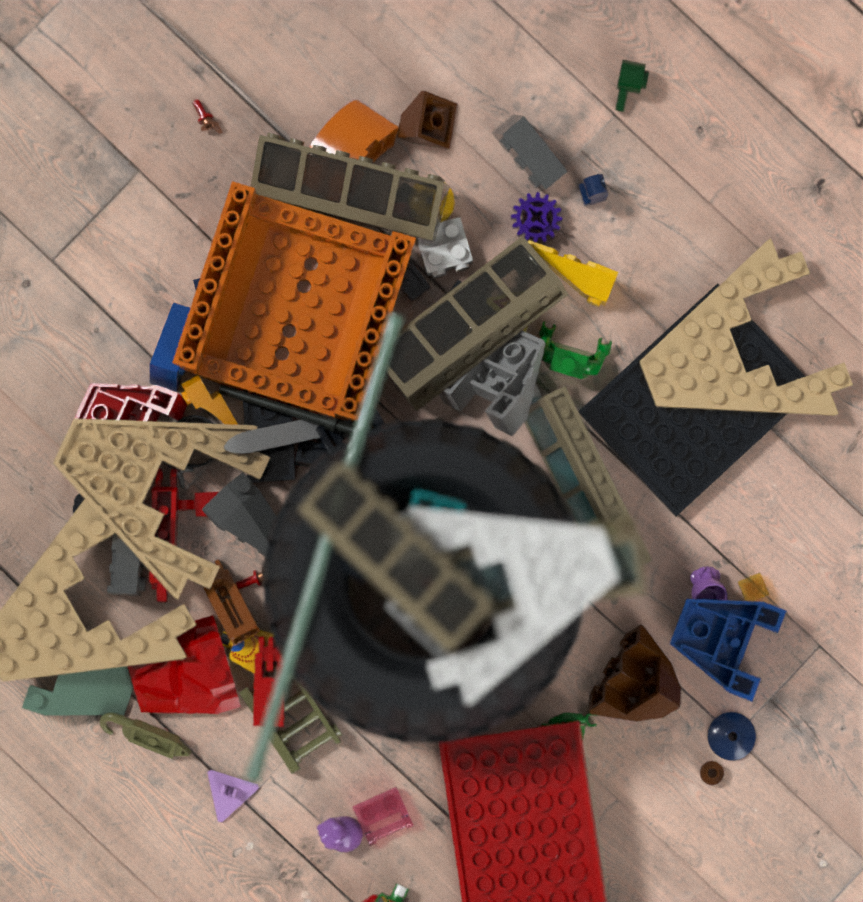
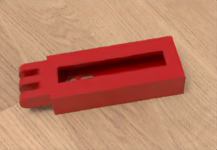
M259 636V651L255 653L253 726L263 725L283 661L274 646L273 636H269L268 646H264V636ZM265 661H267V671H273V661H276V678L265 677ZM285 698L276 727H284Z

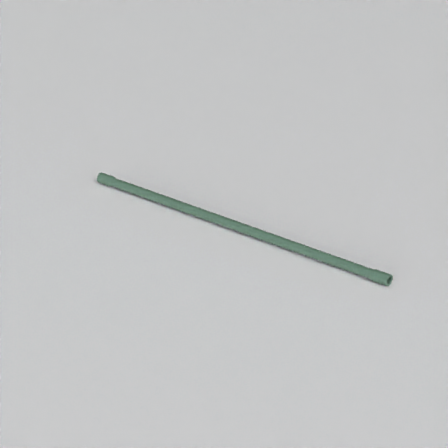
M389 314L381 346L343 467L348 464L354 470L356 469L394 343L398 338L404 319L401 316ZM344 475L338 481L327 516V520L336 529L351 482ZM323 533L255 751L250 759L244 778L252 782H260L266 763V755L332 546V542Z

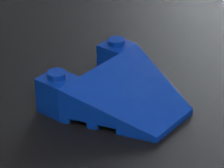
M686 599L670 645L715 680L726 691L753 701L761 678L739 670L740 664L755 625L778 633L787 610L766 602Z

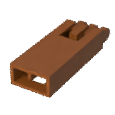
M217 559L215 565L220 566L215 579L210 589L205 587L203 589L230 641L235 646L261 631L228 569L225 570L220 560ZM225 585L231 598H225L226 601L222 603L215 590L218 589L221 596L224 597L228 595L224 588Z

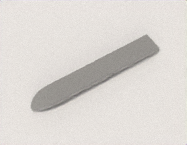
M297 420L250 430L229 439L224 445V449L234 454H246L320 438L315 430L320 425L305 420Z

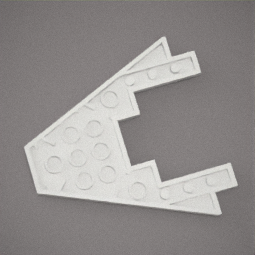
M417 508L408 509L413 526L415 527L414 534L418 538L423 534L433 544L430 549L434 553L472 542L479 567L504 560L519 609L494 616L501 642L428 663L435 688L460 681L467 704L476 700L619 579L604 529ZM407 535L391 540L394 551ZM412 541L397 558L398 564H403L429 555Z

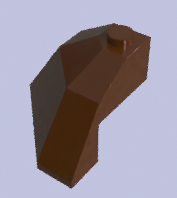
M640 624L624 635L619 643L621 645L620 652L616 658L611 657L602 672L605 674L601 684L598 686L594 685L591 690L588 708L590 714L638 722L664 718L681 706V686L672 663L646 628Z

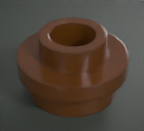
M708 761L701 766L700 777L704 783L716 785L722 781L724 769L718 762ZM714 768L717 772L713 778L708 776V770Z

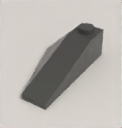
M242 472L202 508V511L217 528L224 532H230L238 537L237 540L242 543H248L256 548L258 553L265 556L272 522L277 516L259 489Z

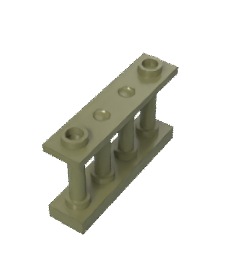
M299 684L298 686L301 690L285 700V712L306 698L314 711L283 731L275 729L271 739V743L291 774L301 769L299 763L302 762V758L331 739L336 744H339L341 742L339 737L342 736L336 724L330 725L313 697ZM247 687L239 693L253 713L254 689L251 691ZM320 718L327 731L297 751L293 750L290 752L286 746V743L289 742L288 739Z

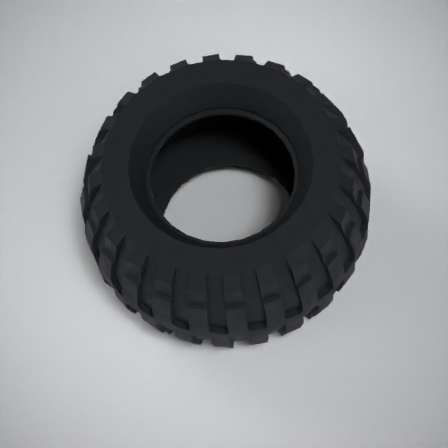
M443 418L422 419V421H401L399 419L367 431L355 469L360 476L358 481L361 484L365 481L377 491L374 496L380 502L385 499L396 509L393 514L410 509L415 491L419 490L420 493H429L430 496L433 494L434 497H443L444 500L448 499L449 501L453 500L454 503L457 501L459 504L463 503V514L576 525L572 510L564 497H561L552 482V478L538 464L535 465L519 447L504 439L496 438L484 431V428L468 424L459 425L444 421ZM352 436L342 441V444L328 453H322L309 467L307 473L296 484L293 483L283 501L284 504L279 514L272 522L265 559L262 561L264 583L263 606L272 631L275 647L282 659L322 532L300 513L298 509L338 462L343 466ZM338 481L313 506L326 519ZM352 483L337 530L340 532L346 529L369 502V498ZM375 505L350 534L360 529L371 531L376 524L388 518V516ZM332 543L292 674L297 683L328 713L364 733L404 743L452 742L490 731L530 706L558 676L578 638L583 610L476 700L467 704L460 681L435 688L428 663L501 642L495 618L475 642L456 653L442 656L439 659L411 658L395 654L371 639L363 631L355 618L348 595V574L342 569L340 549ZM504 560L498 561L502 573V592L513 590Z

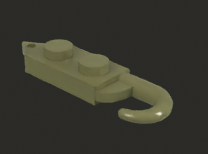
M113 712L106 713L100 718V726L106 733L113 734V731L106 724L108 721L123 726V735L129 742L170 759H173L174 756H190L192 752L180 741V736L138 719L133 720Z

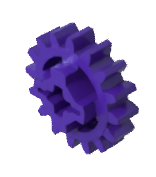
M539 192L536 193L535 198H532L530 193H528L526 201L519 198L520 207L513 206V210L517 214L511 215V220L516 221L512 224V229H519L517 236L525 235L527 241L531 238L536 243L538 239L546 243L547 236L553 239L555 237L553 230H560V226L556 223L562 222V217L557 216L561 212V208H554L557 201L549 202L548 194L544 198H540ZM536 203H537V204H542L543 206H542V207H534L532 204H536ZM522 211H524V214L527 216V220L524 222V224L521 223ZM550 212L552 214L551 226L546 221V217ZM533 214L535 216L541 215L540 223L539 221L532 222ZM540 230L542 233H532L530 231Z

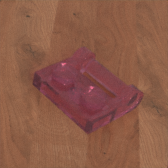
M397 787L352 806L369 846L377 844V840L401 829L414 827ZM400 812L402 819L374 832L371 831L370 825Z

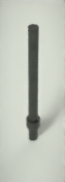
M223 384L219 389L220 394L324 426L326 430L332 432L337 430L353 435L355 426L341 422L339 418L333 416H321Z

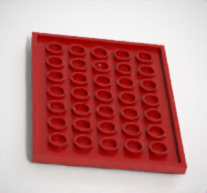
M580 721L468 737L452 742H439L462 902H607Z

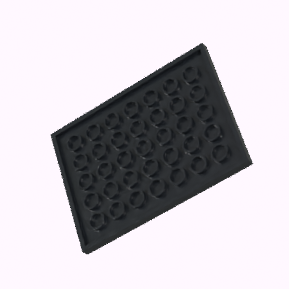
M718 283L578 411L581 417L675 517L787 415L785 413L655 406L639 361L719 287ZM752 319L748 323L730 329L746 373L769 365L777 387L806 377Z

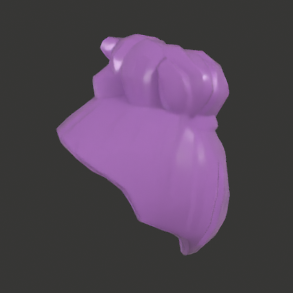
M706 566L692 572L690 575V581L693 584L692 599L728 600L726 588L720 582L719 570Z
M349 816L329 818L317 826L318 834L325 848L334 849L338 852L353 851L360 845L363 838L361 825Z

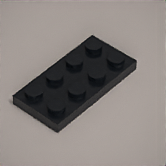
M243 401L244 425H255L257 429L292 422V416ZM294 444L258 451L270 457L260 480L247 475L252 483L295 480Z

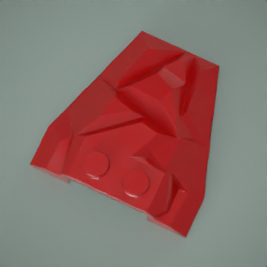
M213 615L195 620L194 622L197 626L176 637L187 658L127 666L141 713L220 714L241 707Z

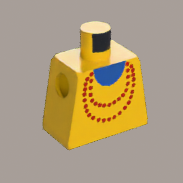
M224 631L221 641L224 647L231 649L228 659L254 673L255 653L259 651V636H264V646H268L269 636H273L272 632L261 631L234 646L226 631ZM265 661V673L267 670V661Z

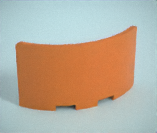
M354 100L340 109L324 125L313 140L310 148L313 147V144L326 147V152L335 154L336 150L350 153L349 158L358 160L359 156L373 159L374 163L384 152L394 146L399 127L360 101ZM307 154L303 183L329 201L339 203L341 201L347 164ZM353 166L347 202L354 199L356 190L366 174L362 171L364 169L362 167Z

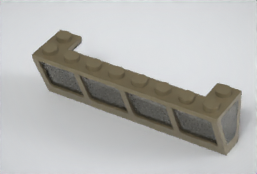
M269 132L267 136H259L251 187L255 188L256 194L290 205L435 242L450 188L442 177L428 174L427 178L418 176L419 171L405 168L404 172L395 170L396 165L382 162L381 166L372 164L373 159L359 156L358 160L349 158L350 153L336 150L335 154L326 152V147L313 144L312 148L303 146V141L290 138V142H286L285 138H282L280 135Z
M522 236L400 329L385 374L410 405L418 411L568 296V293L560 279Z
M338 462L298 511L450 653L492 609L491 605L488 604L491 599L480 588L477 591L468 585L471 580L461 570L458 573L454 572L449 567L452 562L442 552L436 555L430 549L433 544L423 534L418 538L412 532L415 527L405 517L399 520L393 514L396 509L387 500L384 499L380 502L374 496L377 491L365 481L361 484L358 481L360 476L351 466L346 464L343 467Z

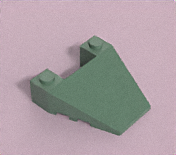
M127 666L58 675L53 691L29 685L22 708L45 716L104 715L110 712L125 715L134 687Z

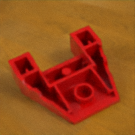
M90 383L74 419L157 422L161 414L179 421L182 419L187 408V403L179 393L159 385L140 386L131 384L129 386Z

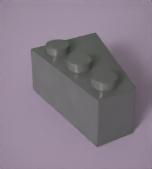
M114 534L111 551H113L112 564H110L109 568L111 584L107 587V593L111 595L141 596V591L146 590V577H142L143 567L146 566L119 536Z

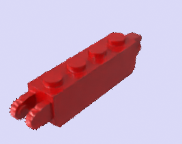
M158 469L155 487L152 489V509L164 515L154 536L177 546L179 500L177 469H171L170 487H162L163 472L162 469ZM149 571V583H151L152 590H157V602H168V591Z

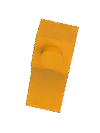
M198 375L181 384L185 390L181 394L187 405L192 403L195 409L201 407L209 411L223 424L238 425L219 391L217 390L209 394Z

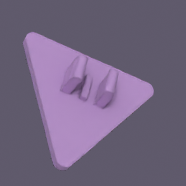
M209 770L207 773L219 822H223L259 788L255 783L217 771Z

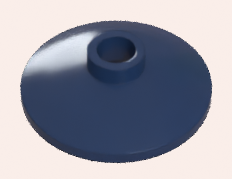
M727 712L719 715L712 721L707 737L710 748L717 756L733 761L742 759L751 752L755 745L756 732L753 724L747 717L740 713ZM730 732L737 734L735 741L729 740L728 735Z

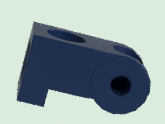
M603 174L587 177L583 180L584 183L578 185L584 206L607 200L608 190Z

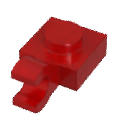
M219 492L195 493V500H178V510H196V517H208L202 511V508Z

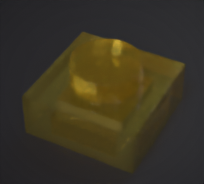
M761 573L737 582L745 601H755L770 595Z

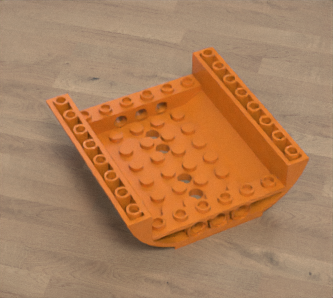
M232 181L172 363L188 372L221 385L223 384L242 391L245 389L248 390V393L286 405L290 403L293 407L318 415L333 416L346 421H357L381 346L384 328L389 314L393 312L416 238L395 231L390 236L258 195L255 188ZM315 259L318 262V267L313 271L307 270L304 267L306 260ZM301 281L310 283L311 288L307 293L298 291L297 285ZM291 325L296 328L294 337L287 338L283 335V329L286 326ZM279 348H286L289 351V356L285 360H278L275 356L276 351Z

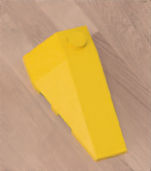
M528 240V243L550 269L581 296L587 298V303L597 307L600 304L605 306L618 275L617 271L592 261L583 264L581 260L571 254H564L563 257L559 256V251Z

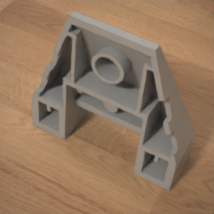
M525 331L519 332L439 394L444 404L459 411L463 410L475 394L491 401L492 403L485 412L493 426L513 436L527 420L546 344L545 341Z

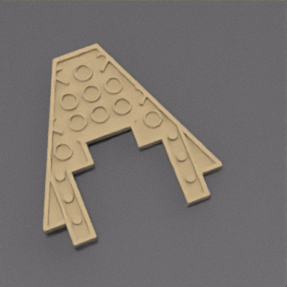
M772 239L767 240L639 361L656 407L825 416L839 414L831 393L853 385L845 362L777 387L769 365L746 373L730 332L731 328L751 321L744 298L810 274L802 251L779 259Z
M73 419L53 464L166 590L178 600L187 579L210 589L220 566L154 536L164 514L142 504L161 462L163 461L184 471L193 451L196 450L260 480L270 457L258 451L234 454L224 449V445L229 439L237 434L257 429L255 425Z
M84 499L0 610V679L2 682L185 659L187 657L176 637L197 625L185 604L123 640H120L109 620L87 632L65 593V590L85 579L74 557L116 533Z

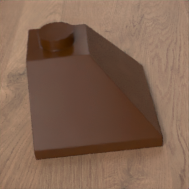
M421 91L401 114L397 138L417 145L450 149L458 103L427 91Z

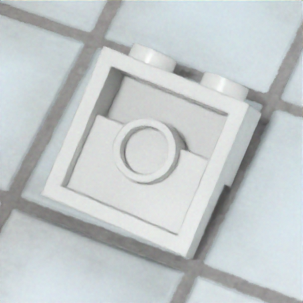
M460 217L440 222L435 242L417 238L427 276L432 275L433 278L446 275L448 270L455 269L456 272L469 269V265L473 264Z

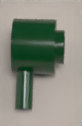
M622 60L616 89L619 92L615 110L624 112L628 92L640 94L641 89H646L649 70H645L646 64Z

